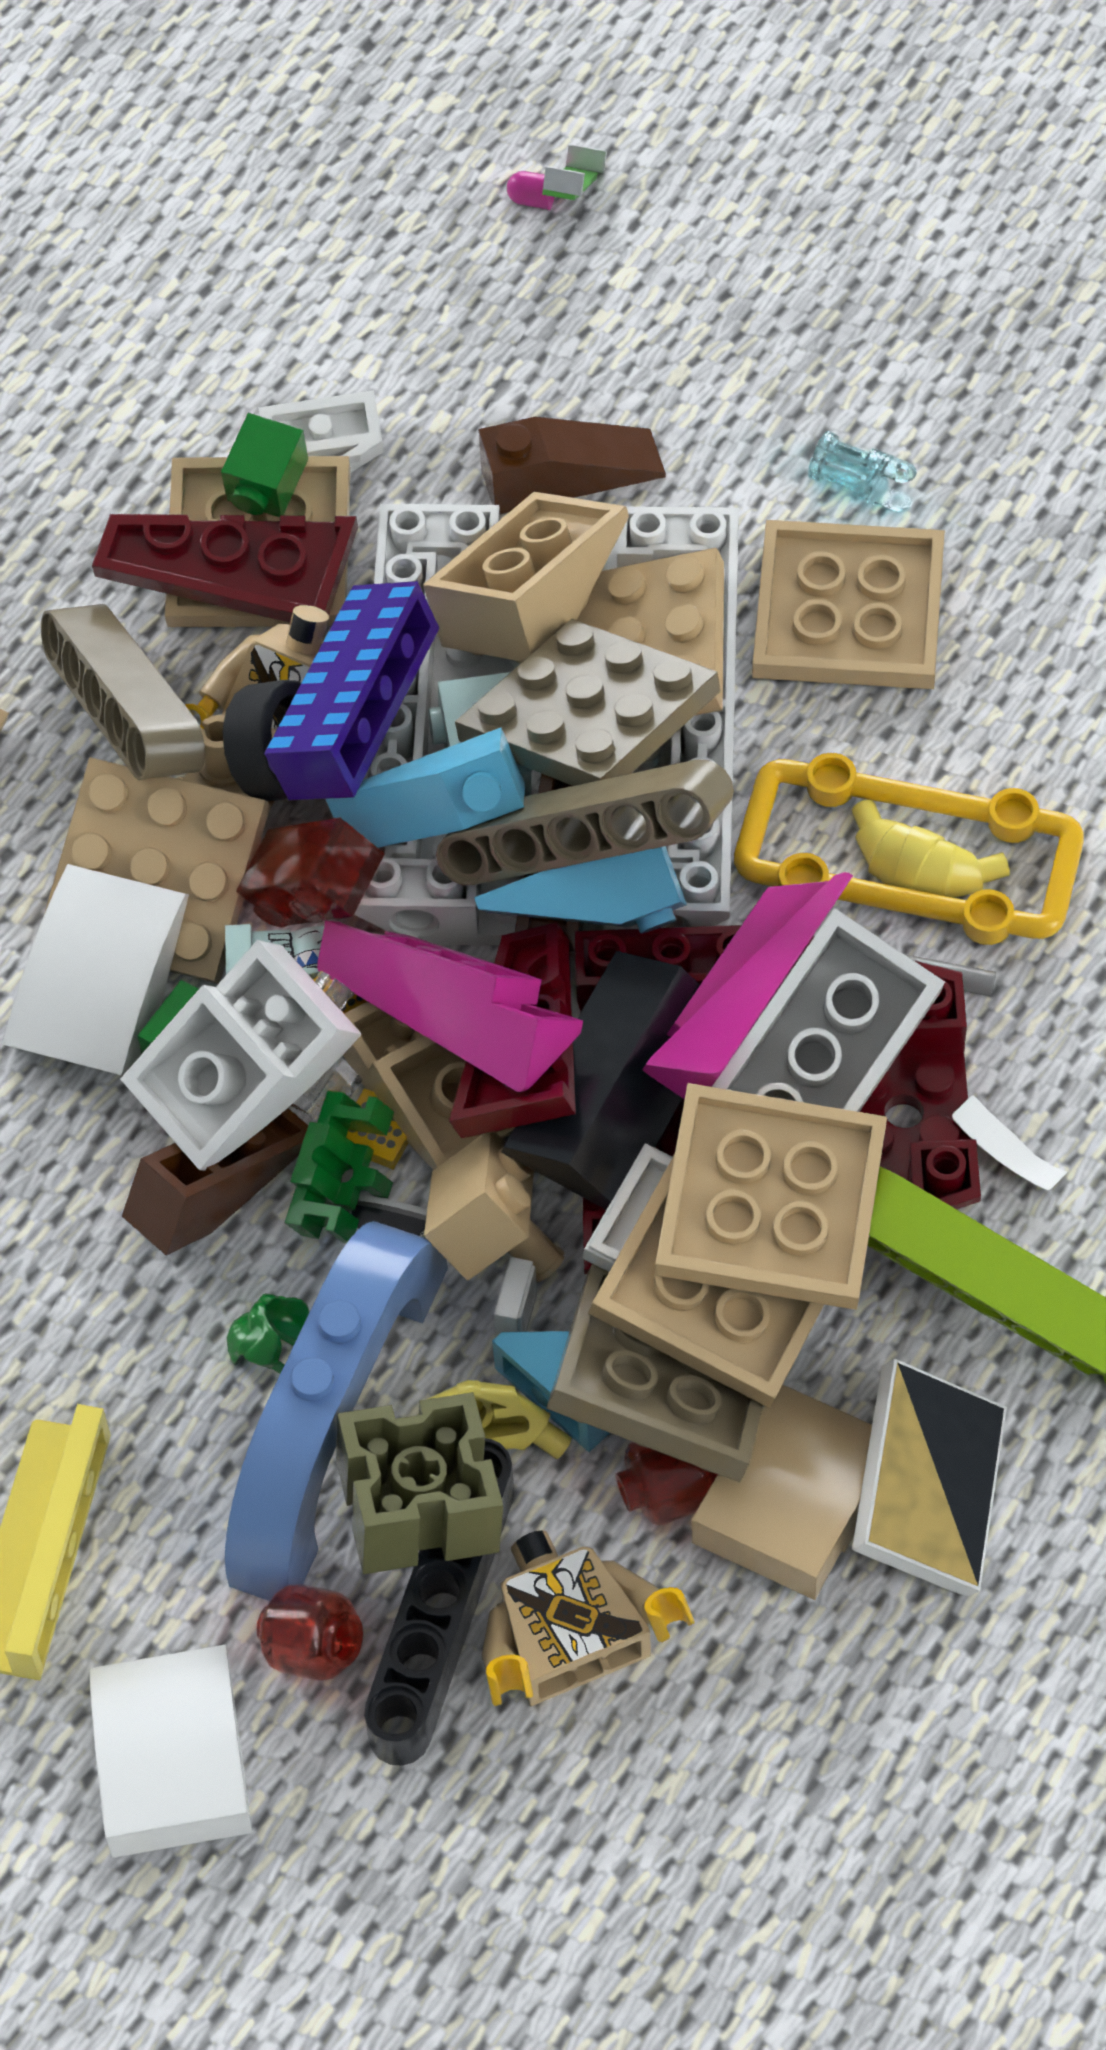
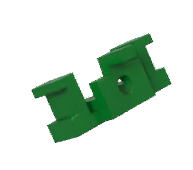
M327 1090L318 1121L309 1122L290 1180L296 1188L284 1222L301 1236L319 1239L322 1228L325 1227L327 1232L342 1243L347 1244L356 1233L359 1220L345 1209L355 1210L361 1191H368L373 1196L388 1199L393 1182L378 1170L369 1168L374 1153L371 1147L355 1144L346 1136L348 1130L387 1136L394 1115L392 1109L377 1097L368 1096L366 1106L362 1108L344 1092ZM353 1169L351 1179L342 1183L343 1174L347 1170Z

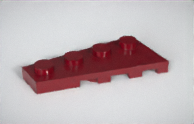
M110 514L94 557L92 568L94 576L290 623L293 609L301 605L314 606L324 610L328 615L330 614L358 530L357 516H335V522L306 521L305 516L280 515V521H245L244 515H220V520L197 521L189 520L188 515Z
M555 922L502 935L494 964L542 979L537 1005L533 1006L572 1017L569 939L559 924ZM573 1042L533 1086L523 1092L513 1090L466 1061L449 1118V1123L460 1138L498 1132L508 1128L576 1114Z

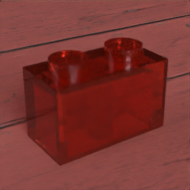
M341 817L268 829L236 892L254 905L253 911L261 920L276 927L283 928L288 925L310 922L320 923L325 920L353 917L385 853Z

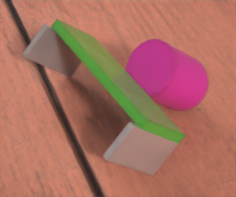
M569 144L566 167L564 169L546 166L545 174L518 171L507 182V194L513 202L519 205L551 210L555 197L575 201L596 180L598 173H604L607 151Z

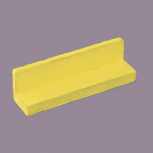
M77 1404L71 1425L38 1419L31 1423L0 1526L1 1674L41 1680L111 1437L103 1408Z

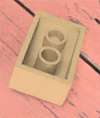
M539 492L530 494L423 584L430 609L440 627L438 636L442 647L467 651L474 655H489L522 663L569 620L578 619L629 518L627 507Z

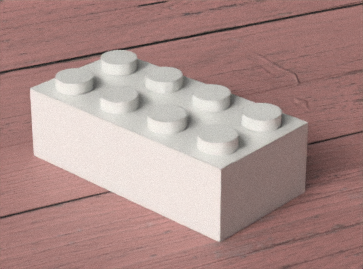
M834 908L712 1087L860 1112L941 993L945 981Z

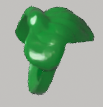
M263 1294L254 1303L250 1312H246L234 1320L230 1326L226 1337L230 1361L236 1366L244 1356L249 1362L273 1369L280 1374L285 1365L279 1361L282 1351L281 1340L294 1346L310 1312L307 1303L295 1297L286 1298L273 1294Z

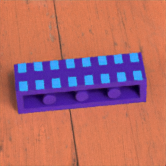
M418 581L352 586L264 753L271 771L276 775L288 800L355 797L440 628Z

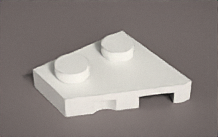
M374 390L258 407L260 416L302 429L304 431L308 456H349L350 473L383 453V441Z

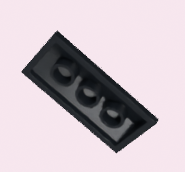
M616 951L577 1018L583 1020L581 1034L573 1041L576 1114L515 1127L501 1153L607 1210L644 1144L646 1143L654 1148L657 1146L682 1100L679 1095L646 1074L642 1069L648 1060L671 1038L666 1034L700 984L681 966Z

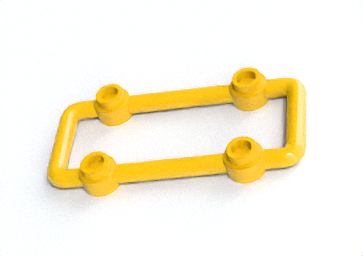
M839 753L818 755L810 763L790 759L773 760L761 767L756 776L734 852V865L738 873L745 880L767 886H783L829 881L836 875L829 873L826 863L820 857L811 853L793 854L782 863L758 858L779 784L787 783L807 787L810 798L817 804L825 807L843 805L853 796L988 823L994 836L1008 843L1025 841L1034 832L1059 837L1041 914L1014 910L1011 900L1005 894L992 889L979 890L971 894L967 900L857 878L850 880L837 900L961 924L966 935L972 941L982 945L1000 943L1009 934L1031 939L1048 938L1056 934L1066 920L1084 844V832L1080 823L1072 816L1062 812L1039 808L1035 797L1023 789H1004L990 799L857 773L853 762Z

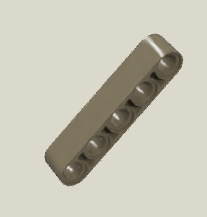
M105 604L44 611L41 618V640L49 663L134 777L138 780L200 772L205 761V744L199 723L109 607Z
M692 760L524 796V808L465 830L448 833L437 846V863L443 874L451 881L461 885H477L693 841L706 833L732 800L734 792L732 780L726 770L717 763L709 760ZM691 797L697 800L699 804L692 800Z

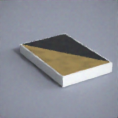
M897 1359L882 1365L852 1550L959 1595L971 1596L979 1592L981 1589L1007 1407Z

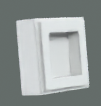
M514 1257L509 1259L494 1312L496 1337L501 1332H527L537 1297L536 1267L533 1266V1261Z

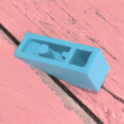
M501 727L363 779L354 798H329L325 800L350 854L465 830L524 808L525 782Z
M666 846L542 871L474 897L478 909L487 913L627 928L637 924L640 933H646L675 922L676 917L673 910L687 905Z

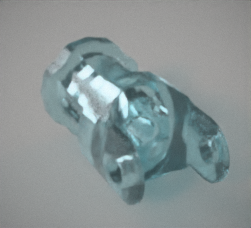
M826 431L823 434L810 461L808 477L819 483L825 479L853 491L856 499L892 512L902 513L911 507V498L901 491L888 487L887 478L898 482L912 481L917 474L913 464L876 448L871 449L869 452L840 441V437L830 431ZM898 469H905L906 471L901 472ZM898 498L901 499L903 503L900 505H896L892 503V500Z

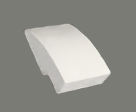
M67 864L33 942L13 1003L2 1045L123 1076L141 1056L137 1035L162 1004L189 894Z
M257 940L216 987L207 985L200 987L120 1080L199 1170L205 1171L207 1167L218 1163L284 1112L328 1071L362 1034L282 945Z
M226 1644L89 1668L92 1720L105 1838L112 1858L253 1833Z

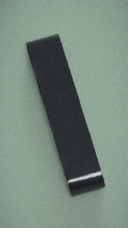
M485 1438L484 1460H492L503 1502L502 1534L514 1497L512 1461L509 1452L501 1443ZM441 1547L419 1550L418 1566L413 1567L365 1704L364 1717L369 1743L372 1751L380 1760L390 1765H407L422 1757L429 1747L495 1553L445 1561ZM439 1593H449L457 1598L452 1605L442 1609L432 1608L425 1604L427 1599ZM418 1654L429 1655L436 1659L432 1666L421 1671L410 1670L403 1666L406 1660ZM397 1716L407 1717L415 1722L412 1728L400 1734H389L381 1729L386 1721Z

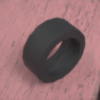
M279 680L247 685L234 694L226 709L223 725L224 754L232 777L242 792L250 797L265 801L288 799L276 775L271 771L264 753L272 739L273 715L278 725H280L293 697L301 685L299 681Z

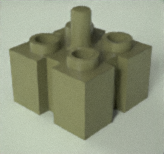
M474 1392L419 1400L418 1415L395 1419L392 1405L337 1413L336 1463L346 1505H353L352 1531L363 1574L418 1566L419 1550L441 1547L445 1561L500 1552L503 1502L492 1460H484L485 1434Z

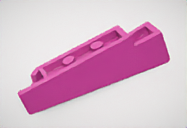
M842 872L834 875L829 881L767 887L666 1034L671 1038L648 1060L642 1071L684 1100L688 1083L712 1087L853 875L848 872Z
M325 920L317 963L319 973L517 1092L526 1091L533 1086L581 1034L583 1020L533 1006L537 1005L542 979L410 935L385 931L384 935L373 934L343 924L342 922Z

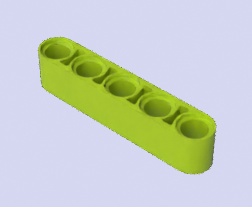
M879 1167L868 1247L1087 1375L1091 1373L1102 1375L1106 1384L1105 1296L901 1176Z

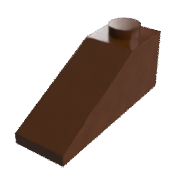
M535 416L478 429L481 471L492 505H499L500 514L510 512L533 492L575 498L666 477L651 429Z
M287 1108L247 1142L218 1163L207 1167L205 1171L199 1170L176 1143L140 1159L122 1217L167 1256L213 1233L299 1156L308 1124Z

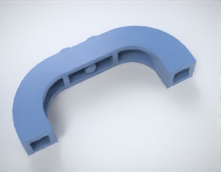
M375 1221L368 1222L350 1238L330 1269L264 1407L240 1471L229 1515L225 1543V1571L229 1587L292 1609L318 1553L315 1536V1515L322 1483L337 1446V1413L353 1411L398 1315L420 1323L424 1322L448 1270L447 1259L426 1238Z

